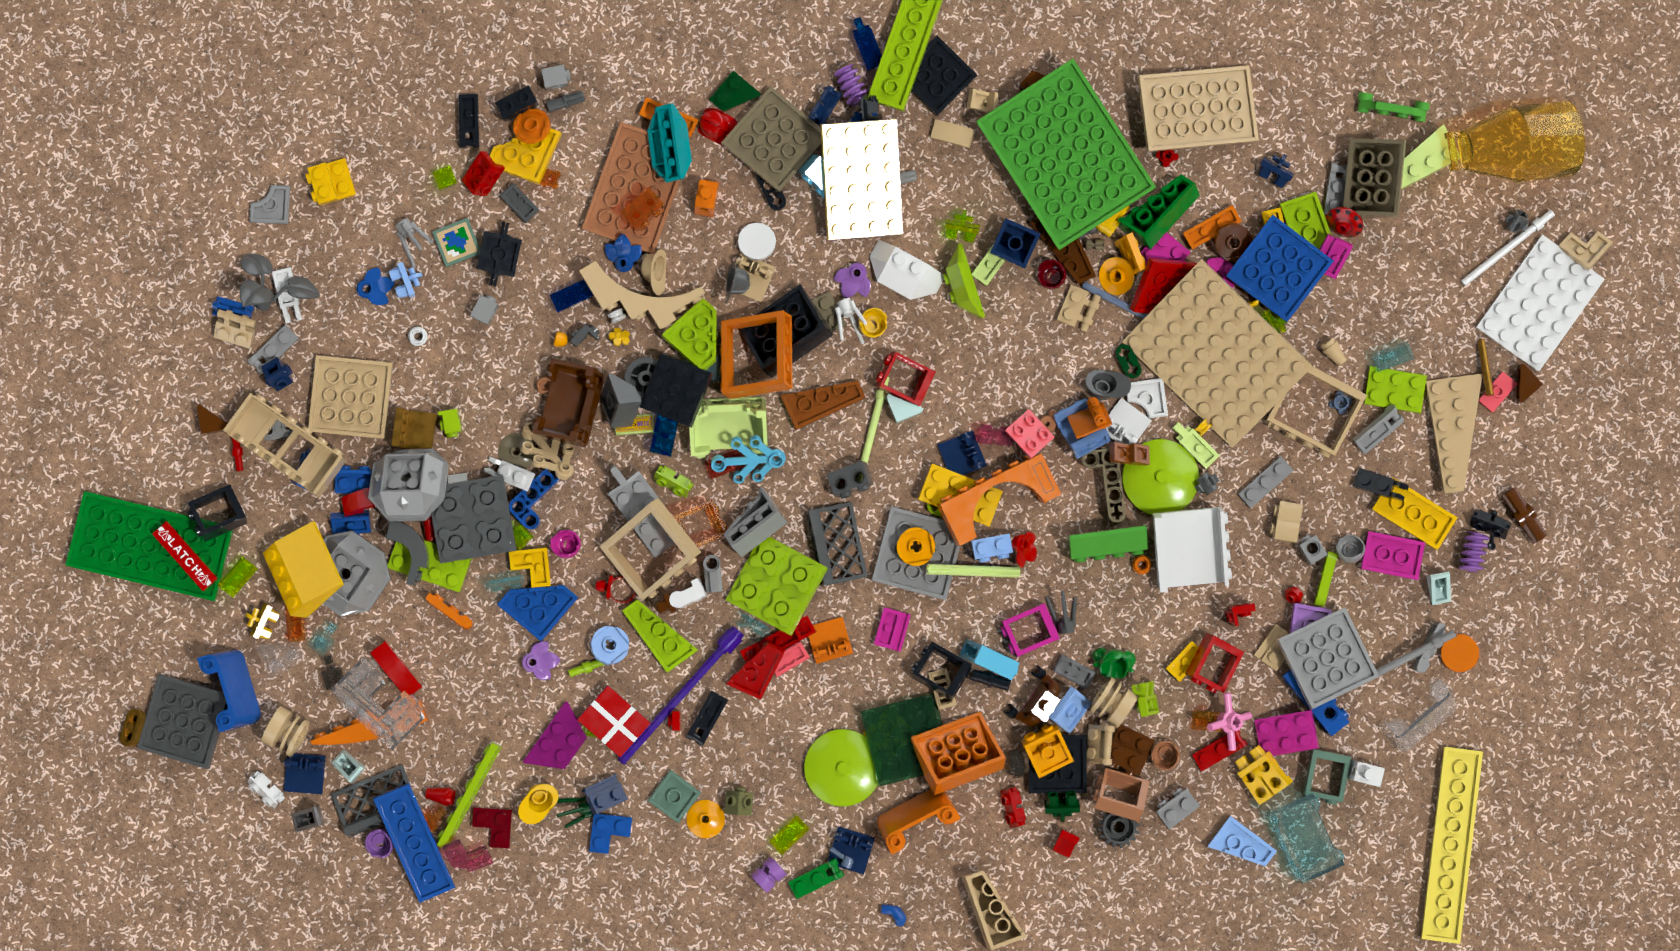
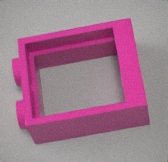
M1045 603L1002 621L1003 626H1000L1003 636H1008L1010 644L1007 645L1011 654H1016V657L1060 639ZM1039 611L1050 638L1020 650L1009 624Z

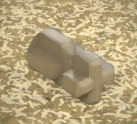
M1086 239L1085 249L1091 250L1094 247L1095 250H1104V239H1096L1095 242H1092L1091 239Z

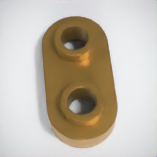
M131 709L128 711L120 734L122 745L134 747L138 744L146 720L145 713L142 710Z

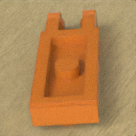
M429 592L426 596V601L461 628L465 630L472 628L473 622L468 616H460L458 614L460 611L451 604L448 607L443 603L444 599L437 593L432 595Z

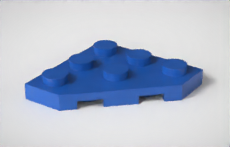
M564 585L509 590L497 605L542 642L579 597Z

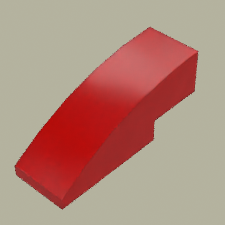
M384 641L370 652L407 699L422 688V685L387 641Z

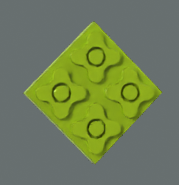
M768 537L752 550L725 600L792 636L828 568L781 542Z

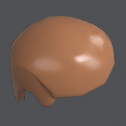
M1160 741L1151 752L1153 765L1160 770H1170L1176 767L1180 760L1178 746L1171 741Z

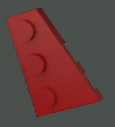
M767 642L727 680L726 685L761 700L784 655L785 649Z

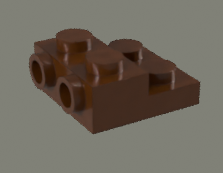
M1121 724L1112 740L1110 758L1112 759V765L1109 766L1115 769L1120 766L1125 769L1124 773L1135 776V774L1140 775L1155 740Z

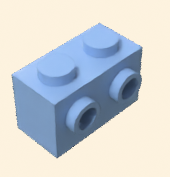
M1010 534L971 541L974 560H979V563L991 561L990 557L998 556V559L1009 558V554L1013 553Z

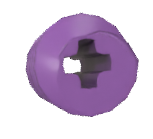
M854 64L845 66L834 73L835 77H840L837 83L843 84L840 90L846 91L843 97L849 98L846 104L852 105L851 107L859 105V100L867 92V89H860L864 82H857L861 75H854L858 71V69L851 68Z
M1466 531L1471 534L1464 537L1469 543H1464L1463 547L1468 550L1461 552L1466 558L1460 559V562L1465 565L1459 566L1458 569L1478 573L1477 570H1483L1479 563L1485 562L1480 557V555H1486L1482 548L1488 547L1483 540H1489V537L1481 533Z

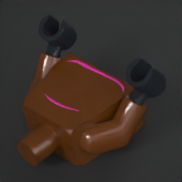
M1038 665L1036 666L1039 669L1038 673L1031 672V674L1037 679L1042 680V682L1035 689L1023 708L1018 712L1012 704H1008L1011 710L1009 712L1004 711L1010 719L1016 718V720L1028 726L1047 722L1049 716L1061 701L1058 696L1060 692L1059 684L1049 675H1046V670Z

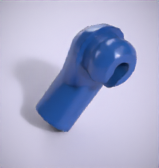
M882 904L881 914L892 915L895 924L899 927L905 925L906 915L899 906Z

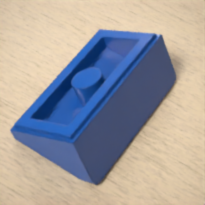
M369 510L346 517L344 512L331 513L330 521L333 534L354 531L357 534L371 533Z

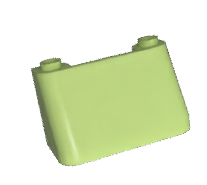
M763 397L703 399L692 428L689 427L691 456L704 458L710 453V450L733 449L731 447V439L733 437H740L746 447L757 455H763L764 453L758 448L751 447L750 438L753 435H758L761 438V442L768 447L766 399ZM736 441V442H734L733 444H734V445H738L739 442Z

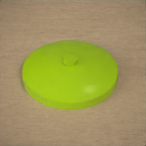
M1156 439L1141 444L1149 446L1150 465L1124 464L1122 483L1128 499L1136 508L1150 515L1152 513L1182 510L1192 501L1197 492L1195 486L1198 485L1196 479L1199 478V471L1195 459L1182 445L1171 440Z
M847 729L827 732L820 736L808 750L804 764L806 781L812 792L828 804L834 806L858 804L868 798L878 785L881 776L879 753L873 743L861 733Z

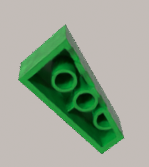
M1182 174L1161 188V192L1148 197L1147 202L1140 207L1136 206L1130 210L1131 213L1126 217L1122 216L1117 220L1126 235L1133 233L1140 244L1151 250L1197 200L1200 194L1196 184Z

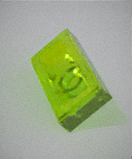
M796 815L769 842L783 855L810 828Z

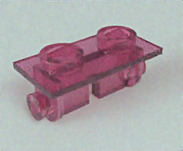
M982 424L981 428L977 427L976 431H980V434H976V442H979V444L993 445V438H997L996 445L1008 447L1014 445V440L1005 431L1008 428L1006 426H1000V429H992V425Z

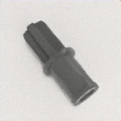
M579 91L566 96L563 94V97L546 101L549 112L552 113L563 108L569 109V106L585 102L583 92Z

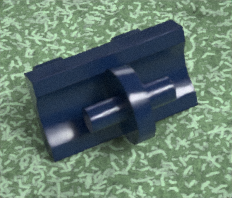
M1283 154L1281 158L1276 155L1273 156L1272 160L1278 164L1264 157L1261 161L1258 175L1267 179L1271 171L1278 174L1274 184L1283 188L1288 181H1291L1294 173L1281 167L1289 168L1291 165L1285 161L1287 155Z

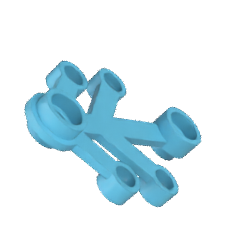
M753 435L750 438V445L752 448H758L765 455H757L742 443L740 437H733L731 439V447L734 450L740 451L745 456L724 458L722 455H716L711 459V468L715 472H722L726 466L745 465L741 470L733 473L734 482L740 484L744 482L745 477L758 464L765 463L761 469H755L752 472V479L755 482H761L773 467L779 468L785 463L786 456L782 450H771L761 442V438L758 435ZM736 441L739 442L738 445H734L733 443ZM756 474L761 475L759 478L755 477ZM741 475L742 478L737 479L736 476Z

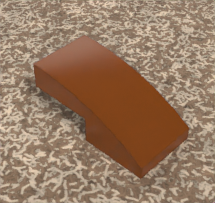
M1112 442L1110 443V462L1128 465H1150L1149 446L1137 443L1128 445Z

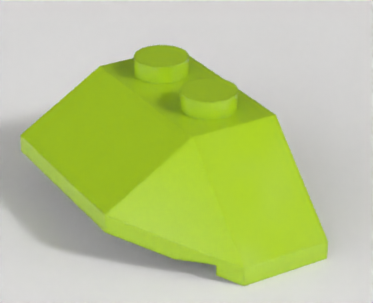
M958 244L946 267V274H943L946 285L950 284L952 292H949L952 303L956 302L958 308L983 319L985 318V313L963 245Z

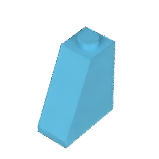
M966 639L959 654V657L1010 680L1018 672L1019 662Z

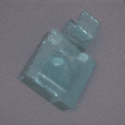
M742 613V616L747 619V623L741 624L738 622L737 625L739 627L747 628L750 626L754 628V633L762 637L764 634L769 635L772 628Z
M330 622L325 632L319 630L308 646L325 657L336 641L331 637L339 626Z

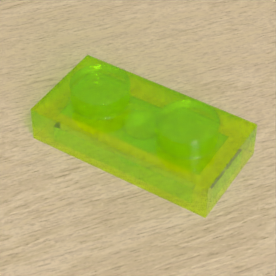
M242 556L219 582L218 586L234 598L258 568Z

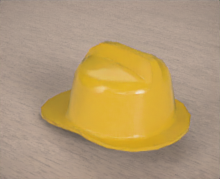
M536 784L530 787L527 795L519 805V818L526 824H536L542 821L558 801L557 790L549 784Z

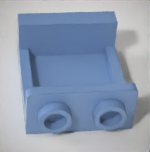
M1087 398L1076 401L1072 406L1059 410L1053 416L1058 429L1077 459L1111 441L1106 428L1090 433L1085 437L1076 438L1067 416L1088 408Z

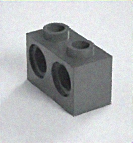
M864 461L827 474L833 495L841 499L850 497L851 493L857 490L858 492L866 491L869 489V486L874 484L868 465ZM859 473L863 474L861 482L856 481V476ZM844 479L846 485L843 489H840L839 482Z

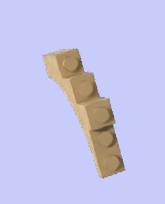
M596 261L578 270L602 310L607 309L610 311L618 306L616 302L620 301L630 319L635 318L636 321L646 316L645 312L648 310L659 329L664 328V330L674 324L673 321L677 320L673 312L676 311L679 314L687 309L686 304L691 301L695 304L702 300V295L705 293L703 288L699 286L687 293L672 297L644 296L629 291L617 284L602 270Z

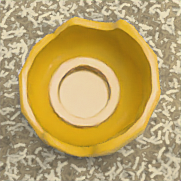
M879 308L865 310L862 316L867 324L864 325L859 319L860 332L870 338L881 336L887 328V315Z

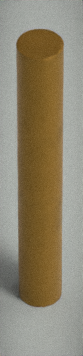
M1485 339L1477 340L1486 396H1493L1494 390Z

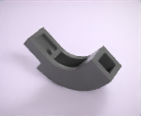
M397 521L390 522L386 539L400 542L408 548L411 554V566L406 584L416 586L417 582L420 583L423 572L420 569H429L430 559L427 545L422 536L410 526Z

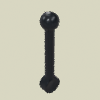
M1491 510V521H1494L1495 517L1497 516V511ZM1490 534L1488 549L1494 550L1496 547L1494 536Z

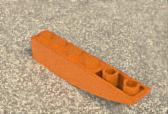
M415 697L405 700V704L398 707L397 704L387 707V711L380 714L379 711L371 713L366 720L362 721L361 718L355 719L350 722L351 725L344 728L343 725L332 728L333 732L327 735L325 732L314 735L315 739L311 740V744L336 745L375 740L429 721L421 699L416 700Z

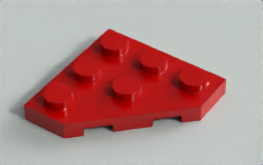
M1149 258L1130 309L1136 313L1149 314L1154 309V306L1159 304L1197 263Z

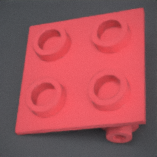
M1029 409L1005 430L1030 458L1035 456L1055 438Z

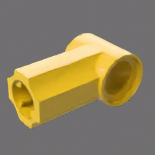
M1127 206L1096 226V229L1110 238L1119 226L1117 220L1126 214L1130 206Z

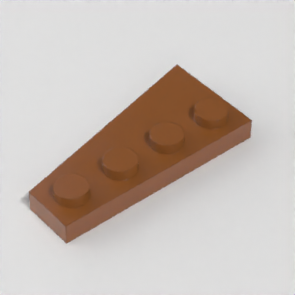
M858 381L780 395L796 430L866 399Z

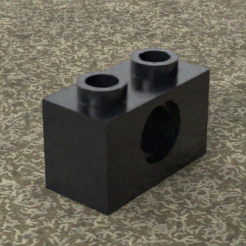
M529 85L495 102L505 122L517 117L520 113L523 114L527 110L539 106Z

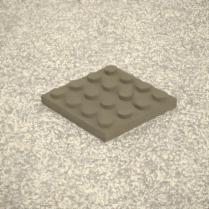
M770 86L721 144L780 193L798 170L822 145L821 128Z

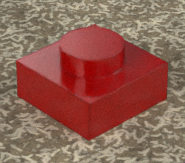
M672 711V715H668V726L672 727V731L681 730L680 711Z

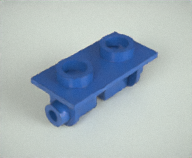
M218 296L212 305V315L217 316L220 309L223 311H233V314L239 316L246 315L251 319L254 306L243 307L240 302Z

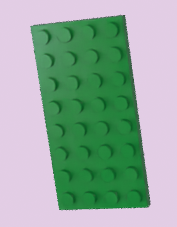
M84 491L65 566L216 602L233 530L204 542L202 536L198 537L194 529L197 526L195 521H190L187 515ZM201 519L205 529L219 524ZM166 521L171 524L218 578L205 591L199 588L152 534Z

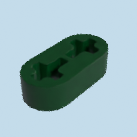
M1126 344L1120 345L1116 349V358L1126 377L1136 379L1141 374V366L1132 348ZM1121 348L1129 350L1127 354L1128 361H1126L1124 356H1119ZM1128 363L1138 368L1136 375L1128 373L1130 369Z

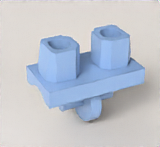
M403 262L398 263V267L389 271L392 282L401 278L404 282V285L395 288L398 298L415 297L411 282L413 281L415 287L420 286L418 279L423 277L421 272L416 273L413 267L408 269L410 276H408Z

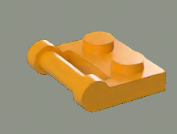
M1133 233L1127 234L1114 242L1115 246L1119 248L1122 258L1131 265L1134 275H1137L1146 268L1145 259L1140 253L1138 241Z

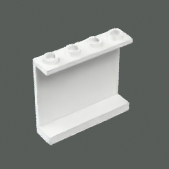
M1222 507L1152 513L1157 581L1160 593L1168 592V587L1224 582L1225 586H1229L1232 572L1231 568H1228L1227 561H1231L1230 550L1226 548V543L1229 542V533L1225 531V524H1228V516Z

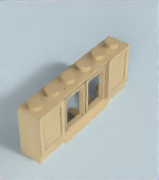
M250 393L223 431L319 498L345 464L346 460L342 457L344 453L335 447L333 449L327 446L328 442L320 436L317 439L311 435L313 432L307 427L303 426L300 428L297 426L296 423L298 421L291 416L284 417L280 414L282 412L281 409L275 405L271 407L265 403L267 400L261 395L257 394L254 396ZM278 420L293 430V432L278 453L274 455L262 447L260 443ZM298 435L312 443L314 448L298 470H295L281 459Z

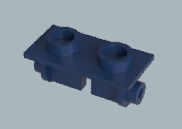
M830 85L825 87L812 112H809L808 118L818 125L825 124L841 98L842 93L836 91Z

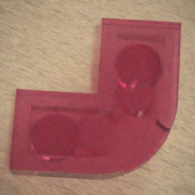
M461 839L442 846L444 854L454 869L458 867L468 869V872L493 864V858L486 845L467 852Z

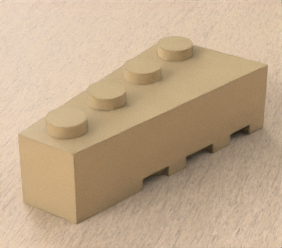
M983 870L962 876L987 950H994L1027 937Z

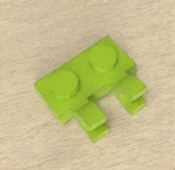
M1154 681L1131 685L1134 694L1139 695L1136 705L1141 717L1158 714L1159 708L1156 694H1154Z

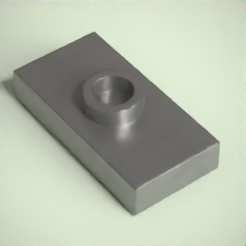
M1061 654L1053 669V672L1085 689L1088 688L1096 673Z

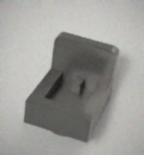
M585 324L581 329L577 328L572 333L570 342L578 347L589 334L599 341L601 339L598 335L600 331L592 324L590 327Z

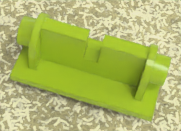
M660 465L655 472L653 480L659 486L671 489L675 495L687 498L689 491L694 485L691 483L692 480L681 474L675 479L676 472Z

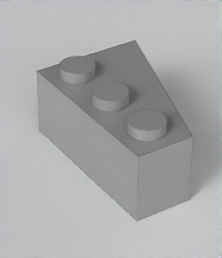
M762 487L759 489V495L755 500L747 504V510L742 516H738L724 533L731 547L741 557L788 523L772 497Z

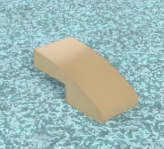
M935 119L930 138L970 148L975 130Z

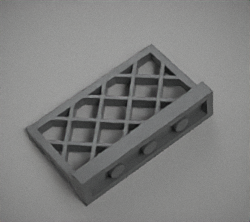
M852 502L806 511L816 562L828 568L821 581V587L868 577ZM848 507L850 515L845 521L837 514L841 508ZM827 511L833 515L828 524L821 521L820 512ZM835 517L844 523L839 532L830 527ZM846 525L853 529L854 534L851 539L841 534ZM827 529L837 534L832 543L825 539L824 534ZM839 536L848 542L843 551L834 545ZM850 544L857 547L858 553L854 558L845 553ZM831 548L841 553L836 562L829 558L828 553ZM843 555L852 560L847 570L838 564ZM854 562L861 566L862 574L855 576L849 572ZM837 566L845 573L841 579L834 580L832 571Z
M403 765L331 794L344 827V833L348 838L384 824L379 811L377 812L376 804L367 801L371 790L380 794L385 793L389 783L398 787L402 786L404 782L406 784L410 783ZM401 771L403 776L400 784L390 781L393 773ZM378 779L386 781L382 792L373 788L375 781ZM361 786L368 788L364 799L355 796L357 789ZM342 794L351 796L347 806L339 804L337 796ZM353 798L363 801L358 812L349 808ZM366 803L375 806L373 813L368 816L362 814ZM348 810L357 814L354 822L347 824L345 819Z

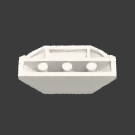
M878 240L870 255L877 282L909 300L936 294L944 280L943 274L932 266L881 240Z

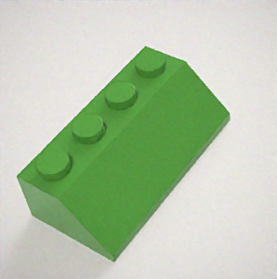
M1146 526L1069 535L1067 537L1070 560L1075 559V563L1086 562V558L1094 557V560L1106 559L1105 555L1112 554L1113 558L1125 557L1124 553L1132 552V556L1144 554L1143 550L1148 549Z

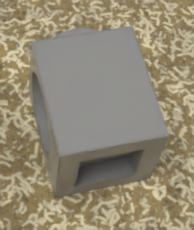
M564 65L541 69L546 90L569 86L568 81H571L569 69L565 70Z
M487 294L485 297L480 295L470 316L489 326L499 307L495 303L497 299Z
M1309 534L1300 539L1301 544L1298 545V548L1309 565L1328 555L1316 535L1311 537ZM1309 543H1313L1316 546L1314 554H1310L1307 551Z

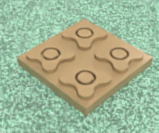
M316 355L308 429L315 433L385 439L393 363Z

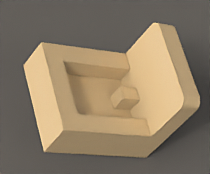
M977 89L969 90L967 108L987 113L997 108L999 103L997 92L989 93Z

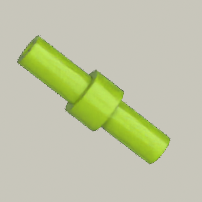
M598 660L586 661L581 666L568 670L570 677L584 672L587 674L592 672V669L604 664Z

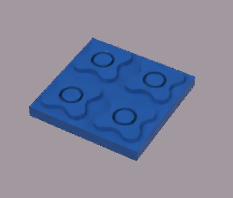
M1272 215L1227 273L1226 277L1256 300H1259L1260 303L1284 321L1288 322L1334 260Z

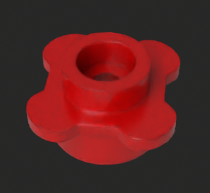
M1173 150L1157 151L1156 158L1160 159L1164 167H1169L1170 163L1178 160L1179 155Z

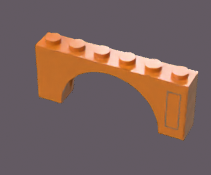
M1037 453L1032 458L1025 455L1024 460L1020 462L1015 460L1009 463L1008 468L1003 471L1001 468L991 472V477L987 479L981 477L974 481L975 485L969 488L967 485L957 490V494L953 496L948 494L940 498L941 502L936 505L957 546L977 538L973 524L975 507L981 496L994 485L1003 482L1019 483L1030 489L1040 503H1046L1061 495L1042 453Z

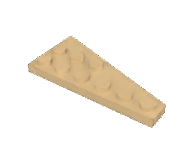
M1483 373L1426 381V391L1444 495L1463 492L1465 488Z

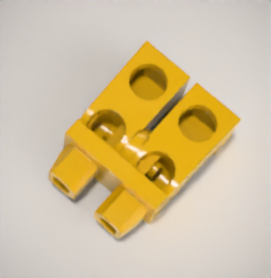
M1258 745L1249 752L1255 761L1251 763L1244 755L1235 763L1240 770L1237 774L1242 778L1257 803L1261 805L1286 788L1293 780L1289 775L1286 776L1277 761L1272 757L1271 752H1265Z

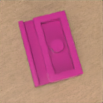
M1329 233L1319 250L1334 260L1325 272V275L1336 279L1353 248V244L1338 237H1333Z
M884 607L874 645L901 652L911 615Z

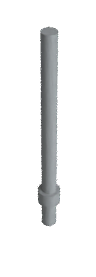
M1454 630L1442 636L1437 635L1432 638V641L1376 669V671L1381 676L1435 647L1437 649L1442 647L1443 643L1457 637Z

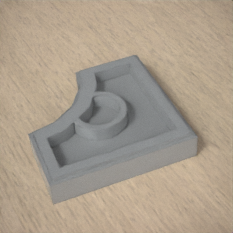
M271 185L269 193L264 199L251 203L250 223L288 224L291 187Z

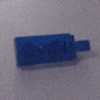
M861 17L856 18L853 21L856 30H853V36L865 67L869 71L879 66L882 54L872 29L869 25L864 26Z
M584 279L550 295L557 313L594 296Z

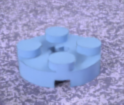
M604 626L593 635L590 642L591 652L595 659L604 665L617 664L628 653V636L618 627ZM606 641L614 642L613 650L605 647Z

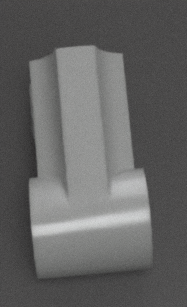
M713 554L705 557L703 561L706 593L723 591L721 561L718 556ZM715 558L717 560V567L709 568L706 564L707 560Z

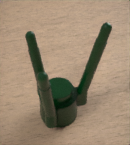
M586 796L581 798H558L557 803L581 802L578 803V808L556 815L557 817H562L580 812L582 816L566 824L565 828L592 817L593 813L587 803Z

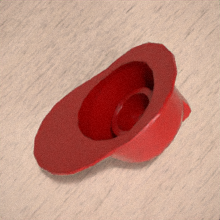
M706 108L700 118L697 130L704 137L721 144L738 123L733 117L718 109Z

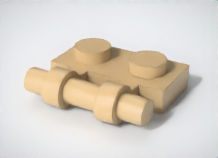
M1071 285L1057 321L1071 327H1075L1077 321L1082 322L1080 330L1087 332L1089 326H1092V318L1095 311L1099 309L1101 297L1094 294L1092 301L1086 299L1088 291ZM1083 305L1089 307L1085 317L1080 315Z
M219 309L217 317L220 318L216 321L213 338L250 349L255 329L252 328L255 327L256 321L249 319V316L246 315L239 316L233 314V311Z

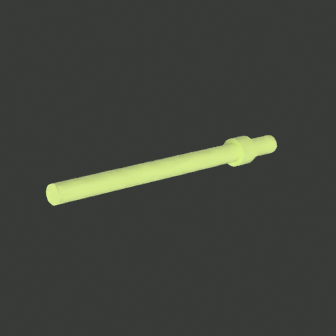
M887 377V379H886V381H885V383H884V384L887 385V386H888L890 377ZM881 389L876 391V402L860 460L866 463L869 460L883 402L888 394ZM859 473L856 476L857 482H861L863 480L862 473Z

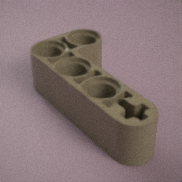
M1110 448L1093 450L1082 456L1081 463L1087 469L1101 468L1108 520L1112 523H1120L1124 520L1126 514L1120 464L1105 461L1104 455L1110 452ZM1087 455H1093L1095 457V463L1093 465H1089L1085 462V457ZM1110 471L1115 472L1117 476L1114 482H1110L1106 477ZM1112 490L1117 491L1119 494V498L1116 501L1109 498V492ZM1120 503L1121 506H1117V512H1121V516L1116 520L1114 516H1111L1115 510L1114 506L1110 507V504Z

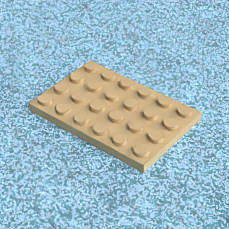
M1249 65L1148 74L1137 77L1147 152L1259 141Z

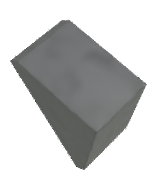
M320 806L291 814L296 832L325 824Z

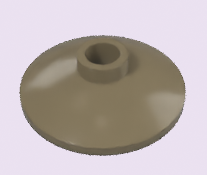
M521 433L510 434L499 445V460L527 469L532 465L535 455L522 453L521 447L525 441L531 442L534 448H536L532 440L525 439ZM515 448L520 449L519 455L513 454Z

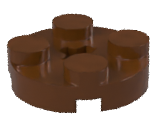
M1227 223L1217 229L1214 237V248L1219 256L1227 261L1235 262L1253 241L1252 235L1246 227L1239 223ZM1234 237L1238 242L1234 243V246L1231 247L1229 241Z

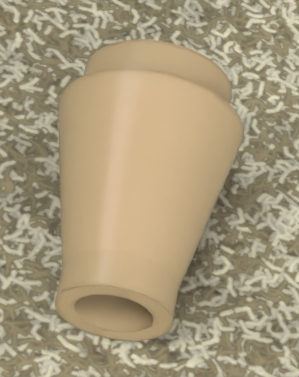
M1333 337L1320 345L1322 352L1337 366L1346 362L1347 359L1338 341L1334 340Z

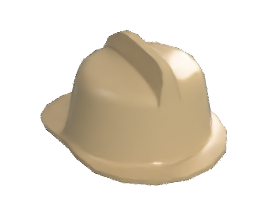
M662 249L658 250L655 254H644L641 264L643 277L651 282L652 290L658 296L665 290L667 257Z

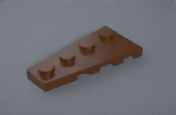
M1037 219L1030 222L1033 229L1041 233V239L1078 285L1096 277L1079 238L1058 250L1040 220Z

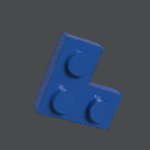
M606 814L594 815L589 852L609 854L611 835L630 837L632 818Z

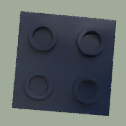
M973 431L938 444L946 468L950 471L964 476L987 466Z
M295 753L292 757L287 756V759H285L284 792L323 794L326 756Z
M838 827L832 847L840 853L851 857L853 864L851 868L842 866L843 859L830 852L828 861L836 858L838 867L864 875L875 837Z

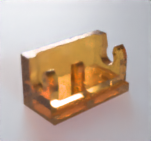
M285 605L289 643L308 641L306 618L290 616Z

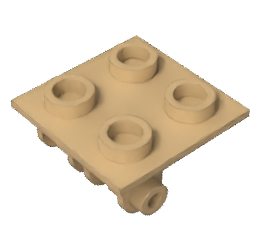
M740 253L735 263L736 267L746 270L750 278V287L742 295L762 302L776 267L760 260H749Z

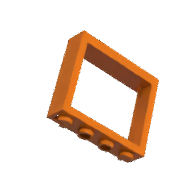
M782 310L721 321L720 372L722 374V382L720 383V390L724 396L734 399L793 389L792 316ZM777 322V379L734 386L733 330Z

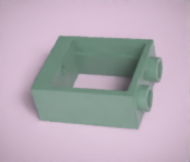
M1311 749L1303 795H1307V799L1313 801L1323 798L1326 799V803L1333 805L1343 802L1351 757ZM1317 758L1344 763L1337 796L1311 791Z

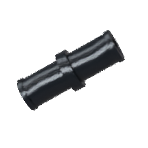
M975 669L971 681L988 685V688L995 687L1007 692L1011 684V680L995 676L994 673L988 674Z

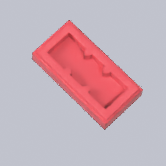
M1502 371L1492 383L1494 395L1486 396L1485 391L1478 402L1493 413L1518 383Z
M801 641L785 650L775 671L776 677L810 658Z

